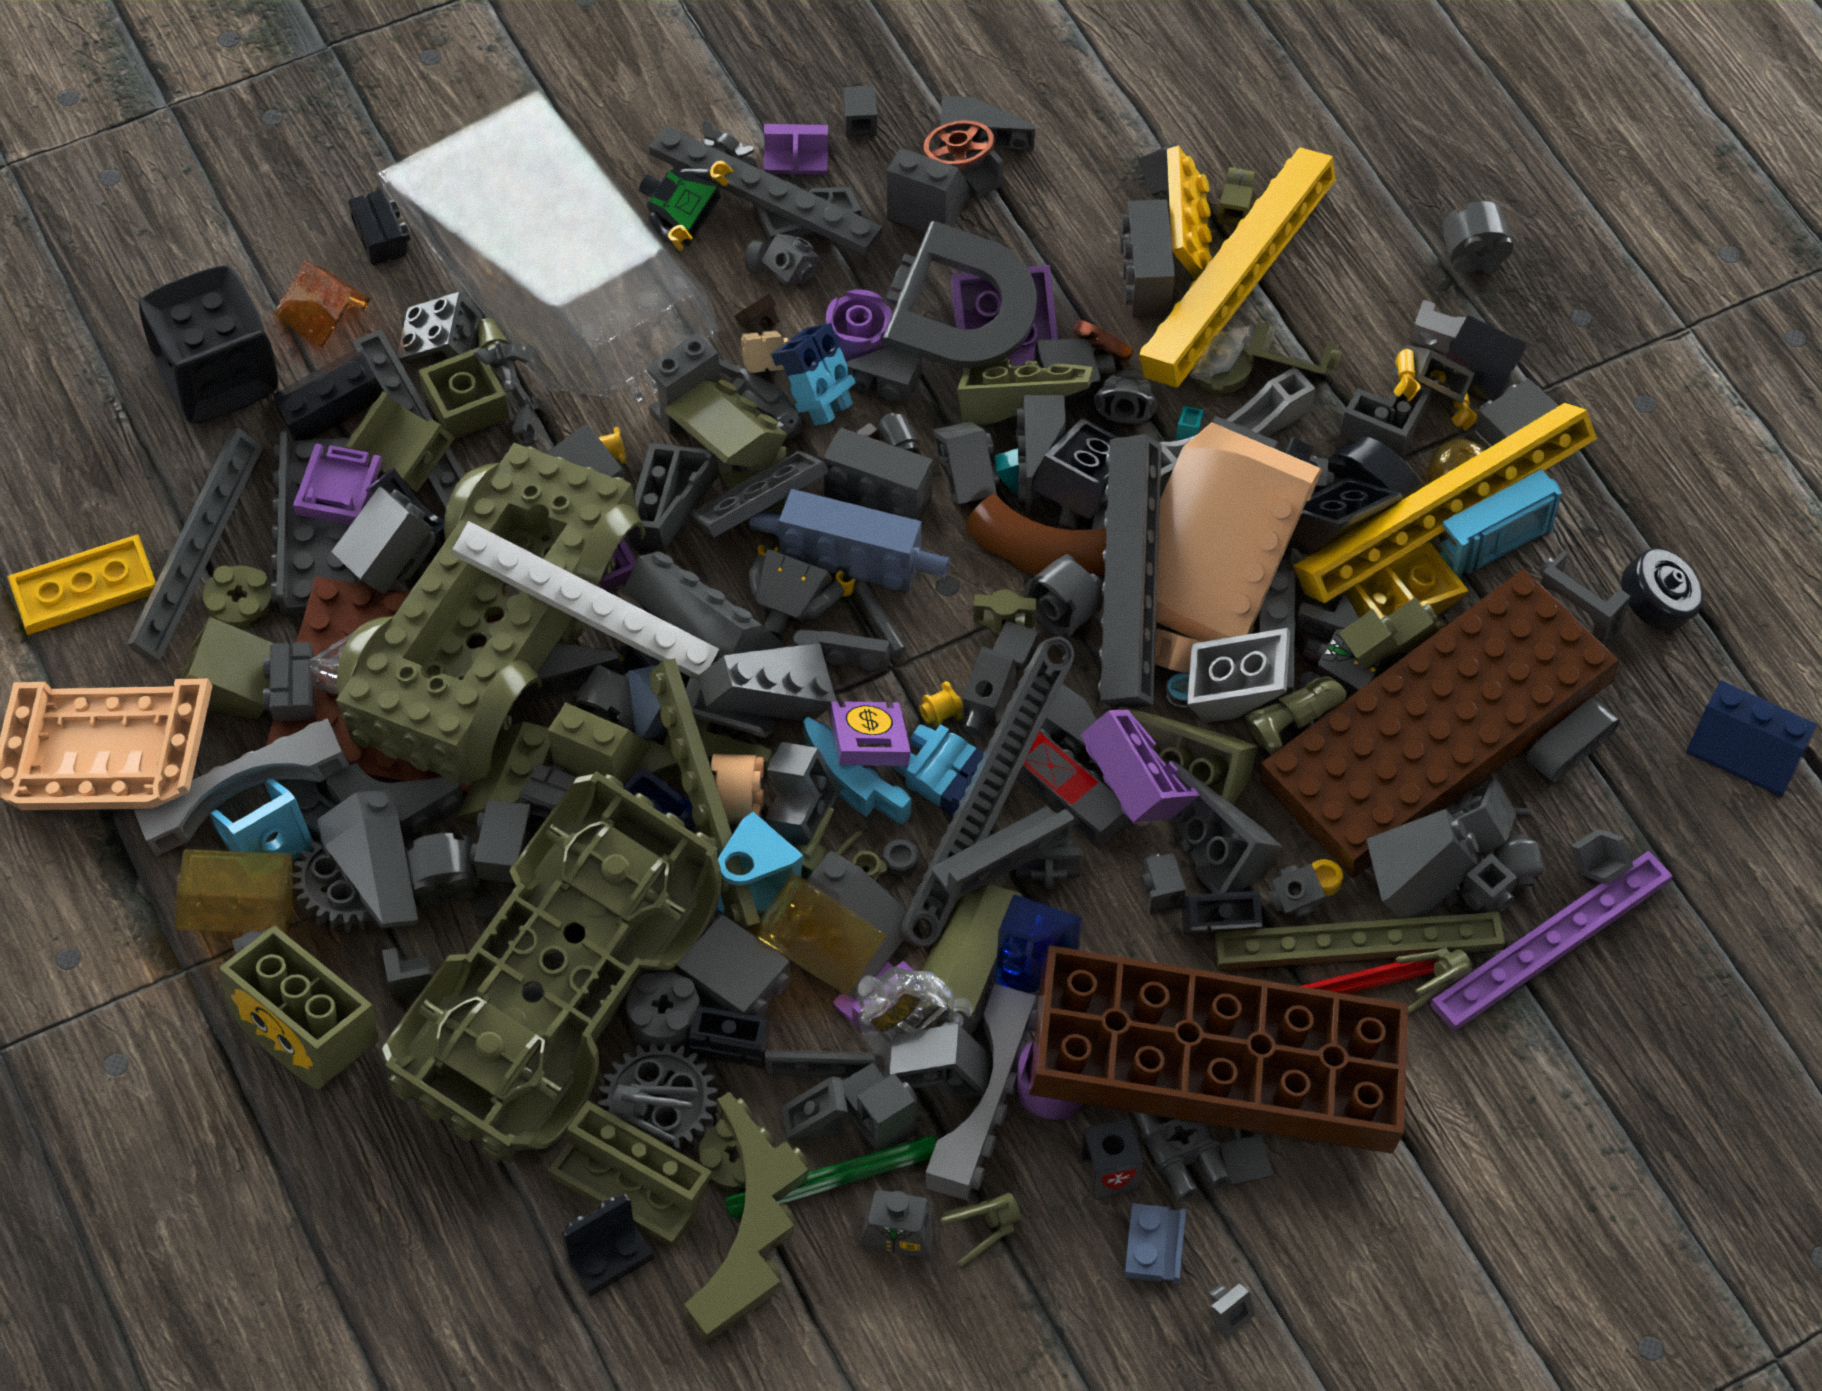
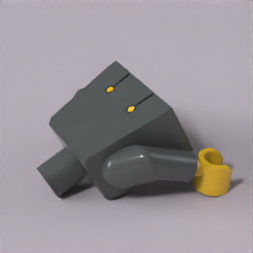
M764 545L758 546V557L748 572L751 593L756 599V604L762 610L770 612L764 627L772 634L782 637L788 620L804 625L808 619H815L841 597L850 596L853 593L856 581L855 578H852L850 582H843L844 572L839 571L836 574L835 582H832L833 578L827 570L780 554L777 547L774 548V551L768 549L767 553H765Z

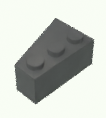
M650 443L634 496L646 534L641 540L637 533L630 530L628 534L631 547L656 551L666 550L688 519V513L696 508L720 474L717 458L714 453L706 449Z

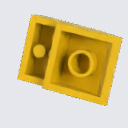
M1429 542L1420 545L1342 592L1339 596L1342 597L1343 593L1346 594L1359 618L1374 609L1381 619L1385 615H1390L1414 597H1416L1422 607L1428 603L1436 615L1465 597L1469 590Z

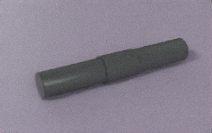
M866 582L857 583L854 586V590L868 611L875 626L881 632L884 639L889 641V647L894 655L901 656L906 652L907 648L892 626L888 616L877 602Z

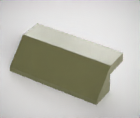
M988 883L956 901L939 938L932 946L912 996L919 998L920 1003L911 1013L912 1015L925 1018L936 1007L940 1006L945 1008L944 1010L972 1019L975 1018L1021 906L1022 893ZM944 1010L940 1014H938L934 1019H932V1021L938 1022L937 1019L944 1012Z
M587 1100L567 1127L569 1142L548 1169L549 1177L598 1206L609 1198H619L627 1194L631 1200L633 1221L636 1228L673 1248L694 1219L712 1176V1171Z

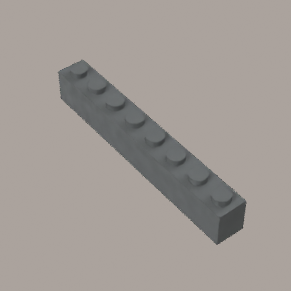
M1147 434L1110 439V451L1106 457L1109 479L1105 488L1108 506L1107 516L1104 520L1106 532V548L1103 551L1105 581L1102 583L1104 613L1100 620L1103 631V644L1099 651L1102 672L1101 680L1098 683V692L1101 697L1100 701L1116 710L1119 709V706L1128 708L1153 706L1162 445Z

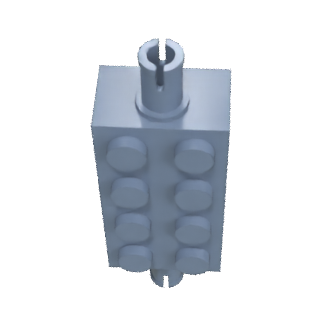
M791 489L781 515L760 511L750 518L749 529L777 535L778 539H780V554L827 570L829 573L843 571L845 576L855 578L857 581L881 584L892 590L900 589L910 592L917 571L945 578L949 569L950 557L922 551V521Z

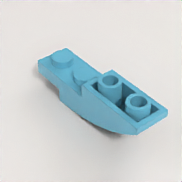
M807 716L803 721L804 741L806 746L819 749L841 789L839 796L865 817L876 808L903 826L911 817V798L902 788L891 786L883 781L871 768H863V765H839L832 729L825 723H817Z

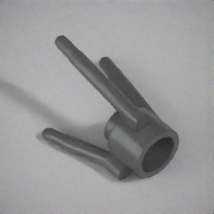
M633 1083L631 1086L619 1084L614 1094L612 1110L613 1113L623 1115L622 1120L628 1124L635 1125L669 1143H674L676 1141L674 1136L637 1118V1115H644L648 1104L691 1109V1102L649 1096L648 1094L696 1095L698 1089L695 1087L642 1086Z

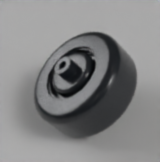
M1662 548L1648 549L1630 562L1623 571L1621 579L1622 591L1631 596L1628 605L1649 626L1663 631L1676 630L1700 611L1703 603V591L1700 581L1690 565L1677 554Z

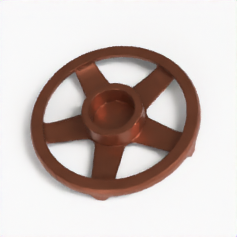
M961 120L944 124L933 130L926 138L923 149L926 157L963 170L965 166L982 160L991 151H994L995 140L992 131L986 125L976 121ZM955 126H971L967 131L958 130L951 133L945 131V129ZM980 128L988 135V143L972 142L971 139ZM935 135L946 142V146L935 151L929 150V143ZM981 151L979 154L966 159V152ZM954 154L955 161H946L939 159V157Z

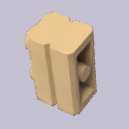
M778 331L762 332L761 336L758 333L743 334L741 338L743 364L749 373L764 372L766 368L769 371L783 370V365H775L771 353L788 342V338H782Z

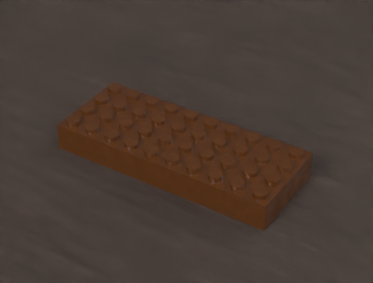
M1523 568L1261 763L1260 783L1353 879L1372 865L1366 839L1446 809L1574 712L1588 699L1594 697L1615 681L1619 660Z
M1049 945L1041 967L1029 1095L1393 1154L1404 1134L1408 1004Z

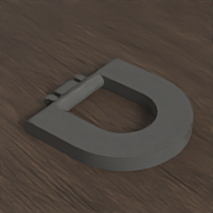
M931 221L916 257L904 254L902 264L906 266H899L892 282L891 290L895 292L889 291L886 301L896 304L882 341L895 348L958 368L984 367L1007 358L1024 343L1035 320L1037 295L1035 284L1028 268L1015 253L999 243L936 221ZM935 261L990 282L998 291L1002 304L995 319L984 327L964 330L912 313L911 310L931 262Z

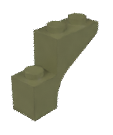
M1414 597L1388 616L1385 615L1381 619L1372 609L1340 631L1339 634L1366 670L1390 655L1413 651L1444 628V626L1428 603L1422 607L1416 597Z

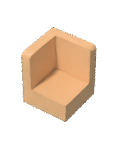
M1156 629L1155 664L1190 674L1192 644L1202 641Z

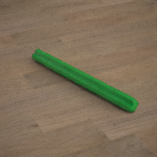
M930 1135L808 1172L807 1181L777 1203L790 1202L930 1159L937 1141L934 1136ZM745 1192L729 1196L725 1199V1206L730 1218L734 1219L743 1215Z

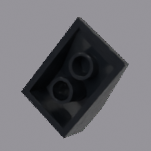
M1081 418L1044 455L1031 488L1040 492L1044 498L1056 501L1069 508L1075 515L1086 517L1090 520L1107 500L1105 488L1108 484L1109 469L1106 457L1110 451V439H1117L1119 437Z

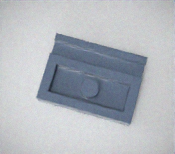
M1132 1203L1124 1278L1156 1282L1167 1280L1173 1281V1284H1179L1186 1209L1176 1211L1169 1210V1207Z

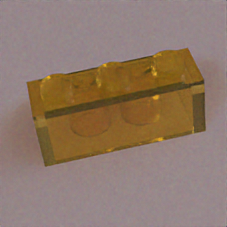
M184 850L176 892V929L261 932L275 925L285 933L292 924V854Z

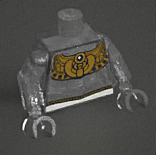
M893 967L878 979L871 975L865 976L858 985V1002L862 1009L858 1017L862 1035L876 1056L881 1055L884 1060V1071L890 1074L888 1067L891 1062L890 1049L892 1048L893 1035L907 1033L910 1029H924L948 1009L947 1006L950 1008L949 1020L951 1023L963 1026L964 1019L956 1011H963L967 1016L971 1017L972 1005L970 1001L965 998L955 999L952 996L954 992L931 971H907L899 967Z

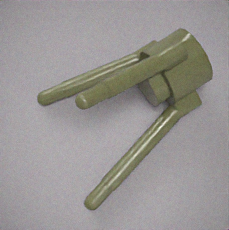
M832 807L826 810L811 842H808L807 845L798 843L797 850L803 855L801 876L809 878L825 858L826 851L818 843L834 812ZM857 830L835 853L842 856L862 836V831Z
M1446 947L1432 952L1410 954L1396 958V962L1399 964L1437 960L1433 965L1436 978L1416 989L1417 995L1429 992L1408 1007V1015L1472 972L1471 962L1466 953L1460 949L1449 952Z
M1011 1193L942 1213L940 1220L942 1224L957 1222L983 1214L990 1228H998L995 1233L958 1261L959 1267H964L1000 1238L1014 1232L1012 1224L1021 1220V1214L1018 1204Z

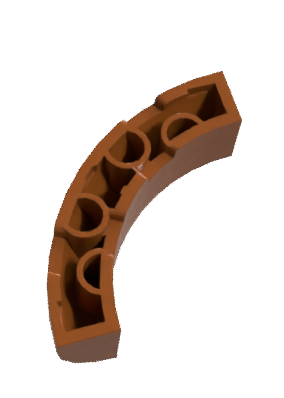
M995 493L985 498L973 510L967 520L965 531L976 543L993 556L998 554L1002 558L1014 563V567L1019 570L1037 575L1053 561L1067 554L1072 556L1077 564L1083 567L1089 574L1096 576L1105 575V564L1103 561V551L1106 548L1105 528L1067 530L1046 526L1012 510Z

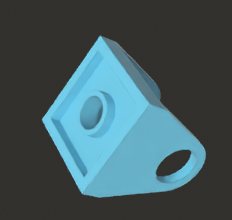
M273 778L265 781V787L272 801L235 823L231 822L218 810L210 813L211 821L219 836L254 884L301 857L302 850L311 851L310 842L313 841L296 798ZM278 832L277 837L273 841L265 843L270 834Z
M751 812L742 819L721 852L718 861L723 880L733 885H749L757 913L761 914L787 904L799 895L803 855L758 815ZM739 855L745 875L730 873L726 869V861L730 857ZM720 895L716 911L719 915H724L725 907Z

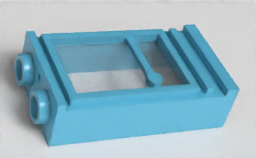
M1541 469L1443 521V528L1457 545L1454 546L1449 539L1442 541L1440 545L1443 552L1440 555L1461 580L1462 574L1465 572L1468 574L1472 573L1474 567L1477 570L1545 534L1546 531L1548 533L1552 532L1562 495L1558 483L1554 479H1550Z

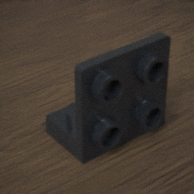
M627 1194L619 1198L612 1197L605 1200L598 1207V1210L586 1217H576L561 1232L566 1262L589 1297L654 1259L653 1251L634 1225L631 1200Z

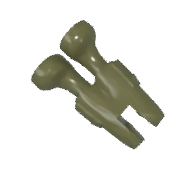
M1327 676L1318 677L1306 684L1304 688L1279 698L1278 703L1250 712L1245 715V720L1260 747H1265L1269 754L1272 755L1282 748L1280 733L1290 723L1295 724L1297 729L1304 727L1314 719L1343 703L1346 699V691L1334 679Z

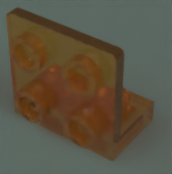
M305 260L273 315L317 346L324 347L346 309H351L354 305L365 310L371 298L324 267Z

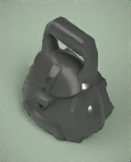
M1117 369L1115 373H1111L1108 376L1103 387L1094 396V403L1099 414L1105 417L1107 421L1120 424L1139 425L1141 422L1149 420L1158 407L1157 399L1151 389V380L1144 378L1143 372Z

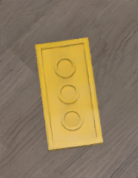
M138 534L7 576L27 636L148 597L156 585Z

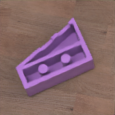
M1110 710L1080 735L1086 744L1087 753L1097 762L1103 772L1105 783L1115 792L1121 802L1122 811L1133 823L1172 819L1200 796L1193 787L1187 790L1174 775L1178 769L1172 761L1166 765L1152 749L1156 742L1129 710Z

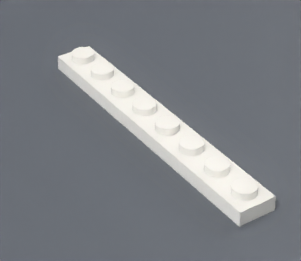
M470 521L467 522L452 549L451 555L659 661L675 658L679 671L694 679L699 680L698 675L711 666L719 650L717 647Z

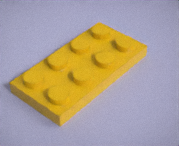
M1178 145L1167 149L1172 252L1193 279L1197 280L1205 270L1207 263L1212 260L1209 252V243L1212 242V235L1208 227V217L1211 216V211L1206 193L1209 192V183L1206 176L1200 174L1196 169L1192 157L1186 156Z

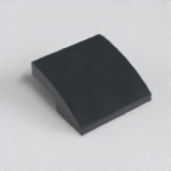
M1467 315L1446 358L1475 373L1467 390L1468 394L1484 402L1495 401L1506 390L1511 381V374L1527 345L1525 342Z

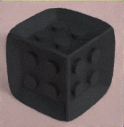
M229 265L211 267L160 286L140 299L139 312L147 343L155 356L157 368L179 412L189 423L204 422L255 403L277 389L279 383L278 371L271 342L265 332L260 314L246 287L235 270Z

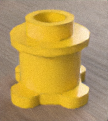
M615 427L613 434L600 436L599 439L615 460L620 459L622 465L626 464V453L620 429Z
M948 681L941 684L942 691L932 696L928 694L922 696V704L919 706L921 715L926 723H932L936 727H939L940 724L942 725L943 720L952 716L957 721L963 719V703Z

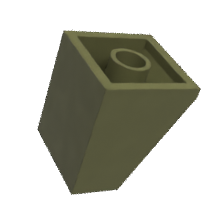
M209 617L191 646L180 679L208 678L213 686L207 711L258 720L265 710L263 705V689L270 688V678L264 677L263 659L264 657H270V645L275 643Z
M568 703L564 704L548 729L554 765L563 767L569 774L576 777L593 775L596 771L604 777L606 774H609L621 781L624 788L650 748L648 741L629 729Z

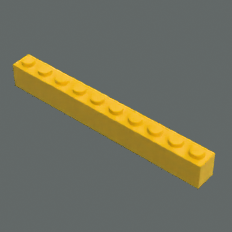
M1299 147L1294 155L1286 161L1284 168L1276 178L1271 180L1267 190L1254 202L1253 208L1246 217L1240 220L1236 230L1229 239L1223 242L1221 249L1207 263L1202 274L1191 283L1188 292L1181 301L1175 304L1171 314L1164 323L1158 326L1154 336L1141 348L1139 361L1141 362L1144 378L1176 388L1180 386L1336 181L1333 156Z
M1563 403L1296 563L1293 567L1304 594L1323 603L1328 602L1444 532L1443 521L1541 469L1545 471L1593 442L1597 437L1587 410Z

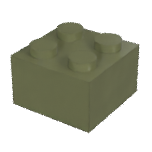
M480 347L419 370L422 394L437 422L454 437V440L509 419L506 394L489 364L485 365L479 361L473 354L475 350L481 349Z

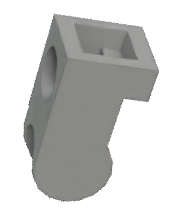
M1423 300L1413 327L1410 342L1448 353L1466 317L1454 318L1434 311L1436 304Z

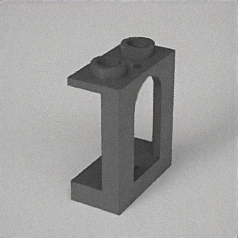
M1563 551L1555 560L1550 558L1540 570L1539 575L1542 576L1540 584L1552 596L1557 592L1594 617L1596 622L1591 634L1607 647L1620 634L1631 596L1619 588L1605 602L1563 573L1568 555L1566 551Z

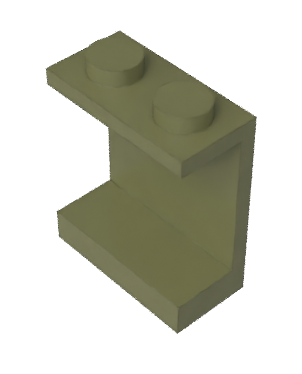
M1257 321L1249 354L1327 376L1331 375L1332 370H1338L1342 358V352L1338 350L1339 344L1327 340L1320 366L1274 354L1269 351L1276 327Z
M382 392L377 401L371 405L368 414L359 427L353 431L346 447L352 450L368 452L369 465L373 455L381 456V472L385 474L388 470L395 468L408 487L418 492L454 440V437L441 424L432 419L429 422L400 406L387 393Z

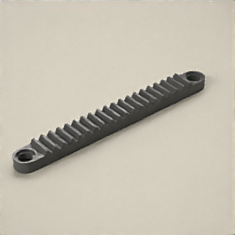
M1056 636L1041 642L1029 665L1025 668V674L1019 680V686L1013 692V698L1007 704V710L1000 718L1001 722L995 729V735L990 739L989 747L984 751L983 759L977 765L976 773L971 777L972 782L966 788V794L960 800V806L954 812L952 822L947 826V832L941 839L942 843L936 849L935 857L930 861L929 869L923 875V881L916 889L917 894L911 900V906L901 926L902 936L910 946L916 948L929 946L939 938L956 901L951 898L933 875L932 867L988 837L1073 663L1074 649L1067 639ZM1050 646H1056L1061 650L1063 658L1060 664H1054L1049 660L1047 652ZM917 919L924 920L929 926V933L925 939L918 938L913 932V924Z

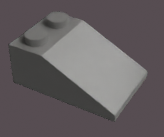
M1283 628L1192 644L1187 705L1203 723L1236 719L1286 693L1290 630Z

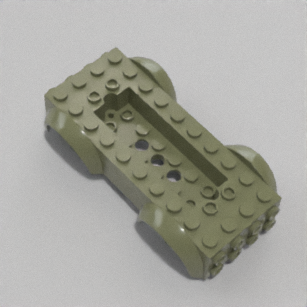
M513 443L500 463L485 464L466 473L456 484L445 512L444 545L394 616L370 620L361 625L351 635L342 651L337 668L336 687L338 698L336 701L342 714V719L350 734V739L356 745L363 748L369 746L381 751L391 759L400 758L410 762L419 770L426 771L428 769L439 773L450 782L459 781L467 785H471L472 782L485 777L490 771L492 750L500 728L508 730V726L512 723V717L507 715L509 710L528 685L534 683L538 690L543 684L537 672L573 619V616L522 590L518 595L505 597L502 590L505 586L509 585L508 583L451 555L452 549L467 522L470 521L597 587L600 585L604 572L610 574L614 570L615 560L611 559L626 534L631 530L637 533L641 540L646 534L640 519L631 483L620 477L614 478L599 473L592 467H582L569 462L563 457H553L540 452L534 447H525ZM493 615L503 616V618L500 621H496L493 623L487 622V620ZM481 635L487 639L483 647L471 649L467 646L473 636Z
M596 771L593 775L576 778L509 872L516 888L468 955L456 954L449 955L382 1047L386 1060L385 1069L388 1084L391 1085L389 1090L405 1102H408L411 1098L422 1106L421 1112L436 1122L443 1119L452 1125L451 1131L462 1140L469 1142L472 1138L483 1146L481 1150L488 1157L497 1162L504 1159L511 1164L520 1150L545 1149L566 1133L567 1127L586 1103L597 1076L599 1055L595 1042L621 1007L640 975L644 974L646 970H670L674 968L679 960L707 930L720 898L722 886L721 867L717 858V848L714 847L715 843L713 840L701 832L692 833L684 827L683 821L671 813L664 815L653 808L654 804L647 797L639 793L634 796L623 789L624 785L621 781L609 774H606L604 777ZM578 924L584 928L585 937L581 942L570 943L564 938L563 933L568 925ZM557 953L563 957L564 964L557 970H549L543 965V959L548 954ZM526 984H539L544 991L543 997L533 1003L526 1001L522 996V989Z

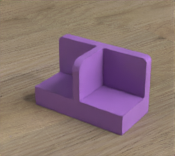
M764 125L765 172L769 174H827L828 125Z

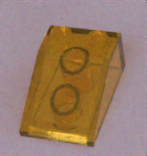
M791 872L760 919V924L753 930L758 940L848 996L887 936L828 894Z

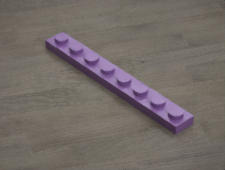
M1647 851L1632 862L1634 866L1632 869L1608 884H1599L1436 996L1431 1001V1008L1455 1032L1671 882V873L1650 851Z

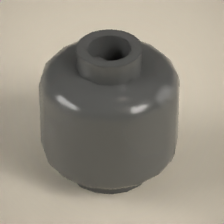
M1526 834L1509 836L1505 843L1494 850V857L1517 877L1514 889H1523L1535 885L1534 879L1544 872L1539 844L1535 840L1528 839Z

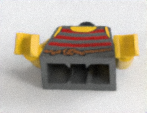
M1406 345L1397 354L1393 376L1401 381L1394 389L1396 396L1400 397L1403 393L1407 397V401L1410 402L1420 389L1421 384L1431 388V394L1453 401L1454 408L1459 409L1451 418L1457 427L1462 426L1464 431H1466L1477 420L1475 412L1468 407L1470 400L1467 393L1475 374L1474 372L1425 348Z

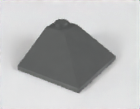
M831 850L808 878L769 947L841 993L845 992L858 1000L886 963L890 962L905 943L901 926L908 910L860 867ZM918 919L913 924V931L919 925Z

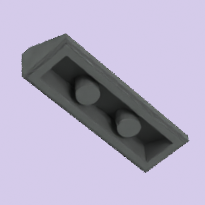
M768 1049L765 1052V1070L767 1075L850 1077L871 1063L876 1065L875 1052Z

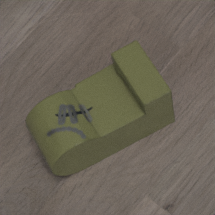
M1234 167L1229 168L1219 204L1217 223L1238 226L1240 220L1244 219L1249 213L1255 171ZM1226 209L1243 211V214L1239 217H1232L1226 213Z

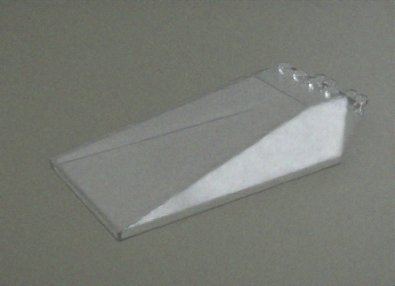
M539 90L377 173L380 185L392 199H395L397 206L486 317L496 321L509 344H516L521 349L526 346L534 347L535 351L532 358L524 364L547 392L556 389L609 397L625 389L630 397L638 402L644 396L642 389L636 381L642 379L652 392L659 390L658 383L647 373V365L696 333L700 334L708 343L719 337L711 294L668 243L660 237L647 218Z

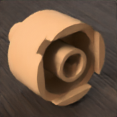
M714 753L711 771H715L713 777L729 825H739L742 819L751 812H754L761 818V810H763L764 789H761V778L764 776V757Z

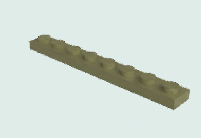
M676 659L662 660L650 672V686L653 693L657 695L661 707V720L669 732L672 755L678 760L682 773V786L685 792L688 793L693 807V820L699 826L700 832L713 840L715 843L714 847L717 848V858H719L732 837V833ZM739 855L730 857L726 861L725 866L730 873L745 875ZM722 879L720 895L725 907L724 916L747 932H750L760 924V920L749 885H733Z
M1499 912L1214 933L1218 970L1397 958L1410 954L1432 952L1446 947L1449 952L1457 949L1462 950L1464 953L1503 950L1505 944Z

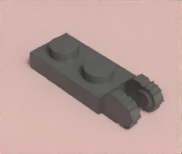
M805 629L797 630L793 636L794 646L820 643L825 661L832 665L847 664L869 671L888 670L890 662L889 641L829 631H806Z

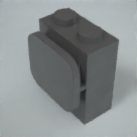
M379 486L331 552L360 580L385 594L395 579L405 581L414 574L435 543V534L432 531L433 528L423 520L426 514L410 503L411 500L396 489L390 493Z
M723 914L720 915L676 964L677 974L689 978L693 982L703 1006L759 1017L764 1015L768 1008V1003L776 994L781 995L791 982L790 961Z

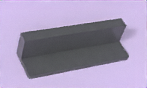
M1044 807L932 867V873L951 898L956 901L1072 838L1075 818L1067 808L1054 814L1049 807Z

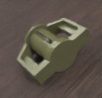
M1007 589L996 591L993 595L975 594L973 622L990 629L996 636L999 637L1002 631V618L1006 619L1005 622L1008 621L1026 628L1035 626L1036 599L1020 598L1015 592ZM984 610H990L993 613L992 616L984 613ZM1025 613V616L1017 618L1016 614Z

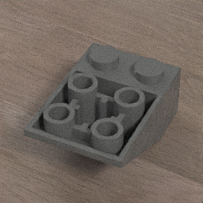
M1024 395V407L1017 409L1018 503H1024L1025 516L1031 515L1042 496L1040 492L1032 489L1031 486L1044 455L1065 435L1064 395Z

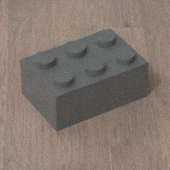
M1167 199L1128 201L1127 214H1121L1122 234H1120L1119 238L1120 254H1124V259H1126L1122 260V278L1126 279L1127 285L1124 287L1125 305H1131L1132 318L1168 317L1172 309L1175 274Z
M839 427L823 457L829 471L828 474L824 475V496L921 521L932 499L933 459Z

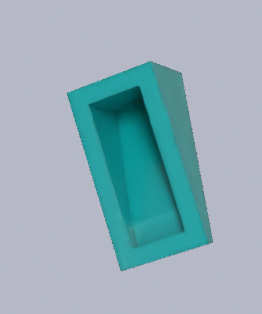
M1183 407L1175 441L1184 440L1199 433L1204 414L1203 409Z
M1018 448L995 455L996 473L1013 495L1017 494Z

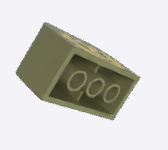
M275 925L219 967L227 1006L240 1027L257 1044L312 1088L321 1089L378 1043L373 1005Z

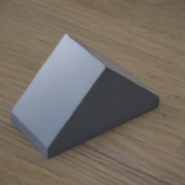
M656 666L628 671L635 734L643 739L662 736L668 731L661 720V707L657 695L653 693L650 686V672Z

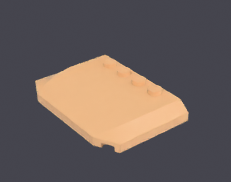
M1212 422L1182 448L1160 499L1156 622L1202 642L1252 634L1255 628L1253 626L1302 510L1306 501L1310 500L1323 469Z
M208 678L175 679L174 686L51 689L46 682H14L0 736V799L20 810L153 809L189 793L213 685Z

